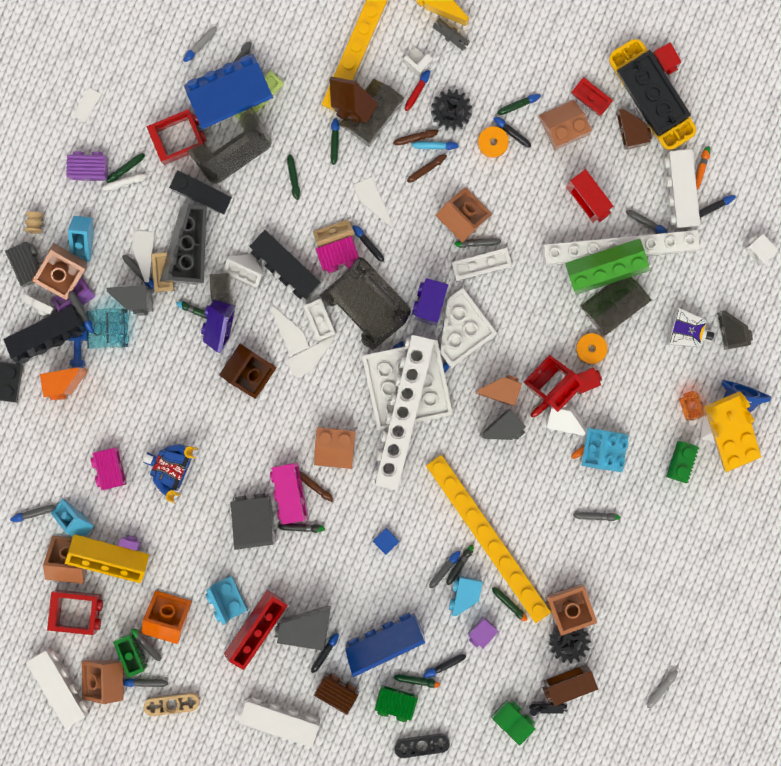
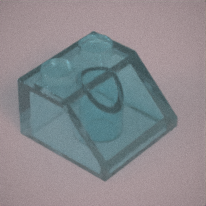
M105 308L87 311L88 318L92 322L94 329L93 333L87 331V349L128 347L129 316L127 309Z

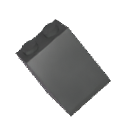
M265 493L254 494V498L247 499L246 495L235 497V501L230 502L234 550L268 546L276 542L271 496H266Z
M324 606L283 618L281 623H278L275 628L274 637L278 638L277 643L324 650L331 606Z

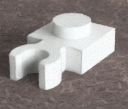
M24 294L21 300L37 308V313L45 317L57 312L56 308L29 295Z

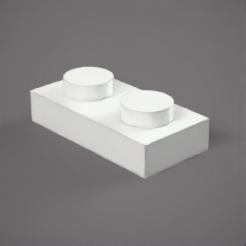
M322 299L304 305L318 341L336 334Z

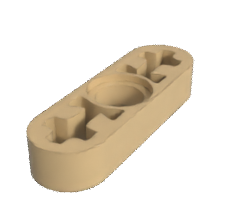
M194 692L151 697L145 702L144 711L149 716L191 712L200 705V697ZM189 697H192V700H196L193 707L190 706V703H186L181 708L180 698H183L182 702L188 701ZM169 699L176 700L177 708H168L167 701ZM161 700H163V711L162 706L157 707L155 711L148 707L151 702H154V705H160L162 703Z

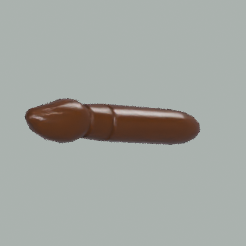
M428 129L425 132L400 137L394 140L393 144L404 145L425 138H432L439 131Z
M447 155L437 156L433 161L411 174L407 182L416 181L436 166L442 164Z
M300 471L302 482L321 495L323 499L333 502V497L328 491L324 490Z

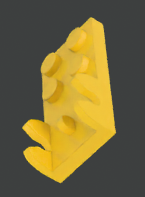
M740 391L704 406L720 460L726 472L761 458L752 427L754 418L747 409L750 407V404Z

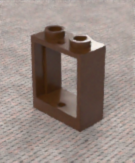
M587 664L543 680L545 686L542 687L548 702L552 701L554 706L599 690L592 671Z

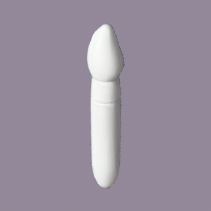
M135 174L109 182L102 186V190L109 191L134 182L138 183L143 181L147 175Z

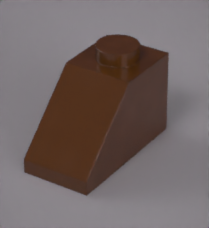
M619 109L616 115L624 150L648 145L650 139H652L650 128H647L646 123L625 109Z

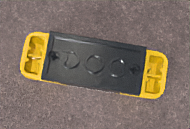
M638 39L630 40L610 54L609 63L661 146L666 150H673L690 140L696 133V126L690 118L691 114L652 52L648 51L645 45Z

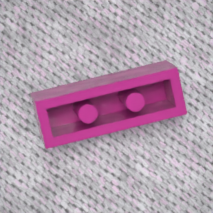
M298 462L272 467L270 478L275 485L274 499L278 502L277 516L281 520L282 525L309 519Z

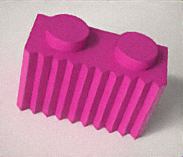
M352 236L316 248L323 272L327 271L328 274L338 271V267L346 265V267L354 266L357 264L356 261L360 260Z
M118 447L92 453L91 465L93 469L96 468L98 475L95 476V482L97 487L101 488V491L127 484Z

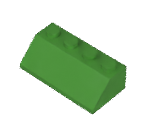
M640 238L565 263L576 295L650 271Z

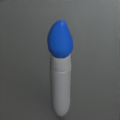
M217 27L209 29L187 51L183 59L184 62H188L195 57V54L215 35Z

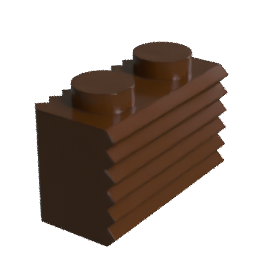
M332 672L330 675L325 673L314 696L348 715L359 695L357 687L349 682L347 684L340 681L341 678Z

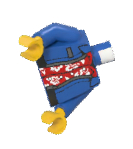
M175 444L161 449L157 456L151 453L146 454L143 463L152 466L150 475L153 477V482L159 491L166 496L167 501L176 504L174 496H181L180 493L175 491L180 489L192 458L196 459L192 453L193 450H198L197 447Z

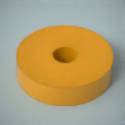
M494 126L484 129L478 139L480 152L488 158L502 156L509 144L506 132ZM490 140H496L497 144L491 145Z
M595 333L582 336L576 344L578 358L587 364H595L602 361L607 354V344L604 338ZM590 345L595 347L594 352L588 350Z

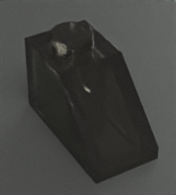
M727 311L717 313L724 350L751 345L753 335L746 324Z

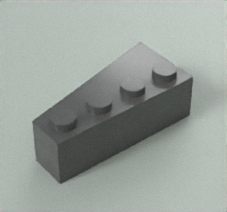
M188 204L180 207L159 282L194 285L204 283L207 206Z

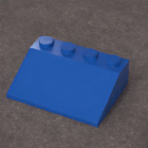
M254 54L245 55L234 63H227L216 71H209L204 76L198 79H191L184 84L187 96L202 129L273 98Z
M409 612L399 617L400 620L394 623L389 621L384 623L382 628L377 631L372 629L364 633L365 637L358 639L355 637L347 641L348 645L345 646V652L353 677L425 644L424 632L415 613L411 615Z

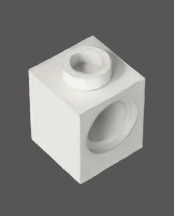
M764 234L752 236L747 241L749 245L744 248L759 265L765 264L779 251Z

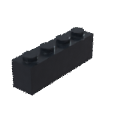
M266 230L249 246L252 249L250 253L258 261L262 258L266 262L264 266L272 274L276 271L280 275L278 279L286 287L290 284L294 288L292 292L300 300L302 298L307 300L322 284Z
M71 305L3 340L10 358L17 364H23L36 355L46 353L48 349L54 346L63 345L67 339L79 337L82 332L87 330L74 306Z

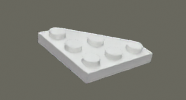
M464 288L448 298L446 304L440 354L450 368H452L497 334Z

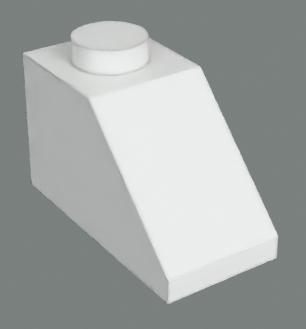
M566 403L559 412L549 407L546 419L547 428L582 436L585 435V424L570 403Z

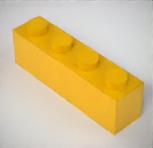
M73 534L65 564L141 584L149 554Z

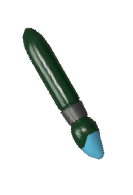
M185 301L176 302V305L182 310L207 319L204 316L205 310L192 306Z

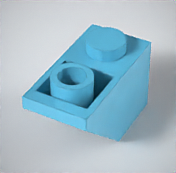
M459 576L458 580H454L453 591L456 592L455 598H451L449 604L452 616H458L479 602L482 580Z

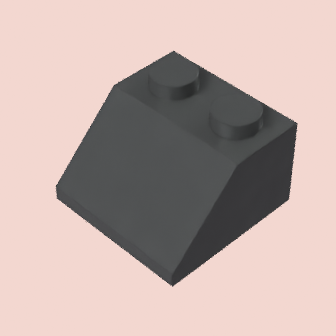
M147 286L106 288L107 292L124 308L133 312V314L146 316L148 312H153L151 288Z
M507 409L480 434V437L483 439L518 440L525 433L523 429L526 426L511 409Z

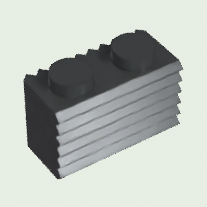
M23 242L5 250L20 286L26 287L33 284L32 279L41 265V262H38L36 258L38 252L35 246L28 242Z

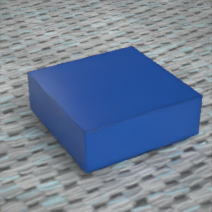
M387 528L373 540L375 545L385 555L400 542Z

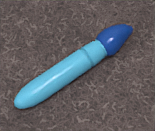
M428 141L412 143V147L416 149L452 150L459 147L457 143L452 141L446 143Z

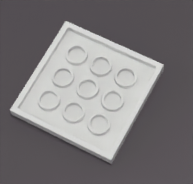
M437 339L434 341L414 423L453 415ZM404 346L362 355L378 431L388 429L389 424H386L388 412L392 413L394 405L390 404L392 395L397 394L398 387L395 386L397 375H401L403 370L400 367L402 356L406 357L407 349ZM414 350L411 353V358L415 361L420 360L422 357V353L419 350ZM409 369L406 373L407 378L415 379L417 371ZM410 388L402 390V396L405 398H409L413 394ZM400 407L397 410V414L401 417L406 416L408 413L406 407Z

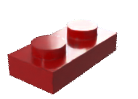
M584 77L571 92L574 97L600 117L613 102L610 97Z

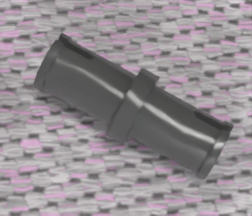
M441 18L436 22L442 27L434 23L433 29L442 34L447 42L451 41L462 51L466 49L460 42L468 46L470 41L459 34L455 27H450Z

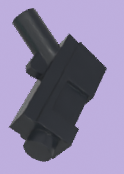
M532 701L529 709H531L530 714L532 716L540 713L564 714V712H567V704L562 703L554 706L553 703Z

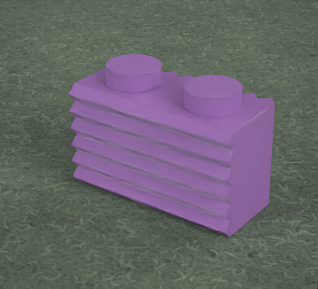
M74 151L73 155L67 154L66 177L69 180L106 181L108 178L109 158L103 155V152H92V155H84V152Z

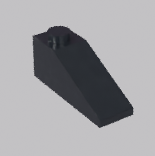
M178 170L169 187L173 192L225 215L232 200V197Z

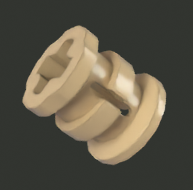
M26 212L27 219L25 224L27 227L23 231L33 234L43 233L40 226H43L41 218H43L44 214L40 212Z

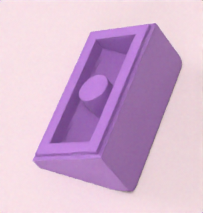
M80 278L72 291L83 306L95 298V294L85 280ZM56 295L51 299L58 312L73 305L69 297L65 300Z

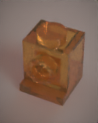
M690 391L684 393V397L679 398L686 421L707 416L699 393ZM693 402L697 404L695 409L690 408V404Z

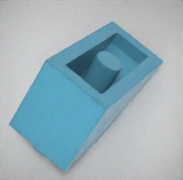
M73 216L68 228L70 252L87 262H90L94 235L93 218Z
M63 498L56 506V509L51 512L65 533L71 536L75 534L86 537L94 527L84 514Z

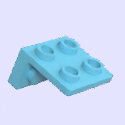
M588 428L581 466L623 472L629 435Z
M233 576L212 584L206 590V598L209 604H213L216 610L214 611L215 618L218 622L221 621L222 625L227 624L231 618L248 611Z

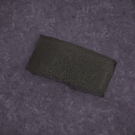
M229 273L210 274L211 303L213 300L233 305Z

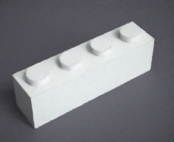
M693 149L669 151L666 157H664V168L668 171L666 187L670 190V195H668V206H671L672 214L669 217L670 225H673L674 230L697 228L700 226Z
M50 647L26 663L66 729L85 718L89 714V707L86 701L80 698L78 687L71 683L68 670L62 667L58 661L60 660L59 655Z
M255 696L247 698L239 724L312 748L320 725V721H317L315 716H303L297 710H285L279 704L272 702L267 704L262 702L261 698Z

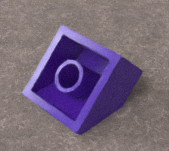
M213 300L210 306L207 305L204 316L207 317V321L203 323L201 334L204 335V343L217 353H221L230 338L236 305Z

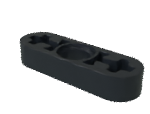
M443 733L403 738L395 743L394 751L400 758L444 753L449 749L450 741L448 736ZM441 738L443 742H446L445 744H443L442 748H440V746L436 744L433 745L434 749H431V744L429 740L433 739V743H438L439 739ZM425 741L428 747L426 750L420 751L416 747L417 743ZM410 742H414L413 748L415 752H411V748L406 749L405 753L397 749L400 748L401 744H404L405 747H411Z

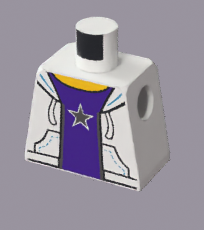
M677 308L674 309L666 345L700 347L702 340L712 342L715 332L705 329L707 322L705 319Z

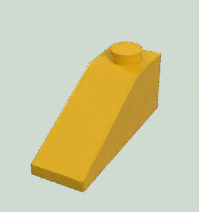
M415 0L420 7L423 6L426 10L464 26L469 23V17L454 0Z

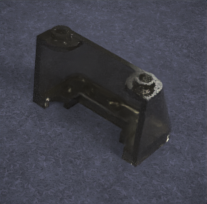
M252 107L240 116V125L244 132L212 153L206 145L198 144L187 151L209 182L213 184L222 182L271 147V137Z
M358 257L319 295L324 304L332 307L338 305L363 331L361 334L362 343L372 351L400 329L411 314L408 304L362 257Z

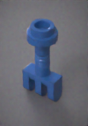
M88 331L82 332V335L77 338L67 339L68 341H74V360L70 361L71 369L83 368L85 366V361L81 360V342L88 341Z

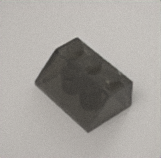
M375 79L365 89L378 103L368 122L359 121L356 123L346 119L342 120L339 124L368 147L373 144L404 103L402 95L390 86Z
M630 277L608 284L580 305V308L600 334L605 336L652 301V299L642 286Z

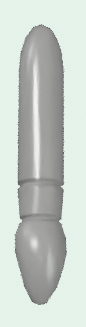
M677 670L668 674L664 682L649 699L647 708L653 707L671 683L675 681L678 674Z

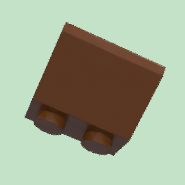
M331 76L329 79L331 107L337 112L336 115L343 120L350 119L356 123L359 121L367 123L378 103L356 81Z
M240 343L219 376L256 399L277 367Z

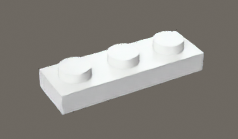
M507 248L451 263L456 281L512 267Z

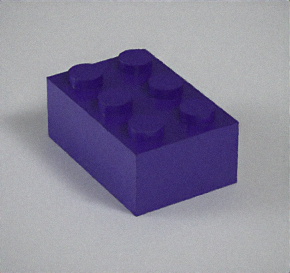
M428 278L425 279V282H420L417 293L420 300L415 301L412 315H415L414 320L434 326L437 325L449 284Z

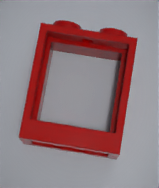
M189 109L147 126V130L163 165L206 148L204 142L207 139L203 130L199 132L197 127L199 124L195 113L192 114ZM189 119L198 143L168 155L159 131Z
M586 169L571 179L565 186L592 223L596 220L600 223L611 214L610 209L614 207Z
M551 355L523 382L536 396L557 412L584 385L576 373ZM557 371L564 374L565 377L548 395L540 391Z
M66 590L52 591L47 631L85 635L96 634L97 630L101 628V619H99V611L103 609L101 594ZM63 598L92 601L89 628L60 625Z

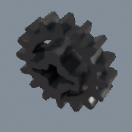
M448 89L447 94L443 91L440 92L441 98L436 96L434 100L437 103H432L431 105L435 109L431 111V115H436L433 122L439 121L438 127L441 128L444 125L445 131H448L449 127H451L453 132H455L457 126L463 129L462 123L468 124L467 118L472 116V113L468 112L472 110V106L467 105L470 99H464V92L458 95L457 89L454 93H451L450 89ZM443 103L444 109L439 113V106ZM449 107H451V109L455 108L454 114L452 112L448 113ZM464 108V115L460 118L459 111Z
M553 627L555 633L549 634L553 640L548 641V644L553 646L550 651L551 653L556 652V659L561 656L563 663L568 659L569 663L572 664L573 659H576L578 662L580 661V655L586 657L584 650H590L586 644L591 643V640L585 638L589 633L587 631L582 632L584 628L576 630L578 633L575 634L568 633L562 635L560 641L557 642L560 633L556 627ZM568 638H570V639L572 640V641H571V643H572L571 646H569L568 644H566ZM582 642L580 649L577 650L578 644ZM567 650L570 651L571 654H564L561 651Z

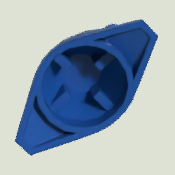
M722 380V386L726 390L723 398L740 391L750 404V407L747 408L749 412H752L758 405L771 400V396L754 388Z

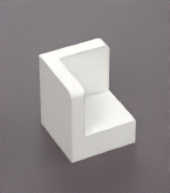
M415 48L408 56L405 55L403 57V63L421 77L432 65L433 58L428 54L425 56Z

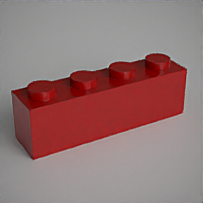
M266 590L224 652L225 657L230 663L245 670L288 605L282 598Z

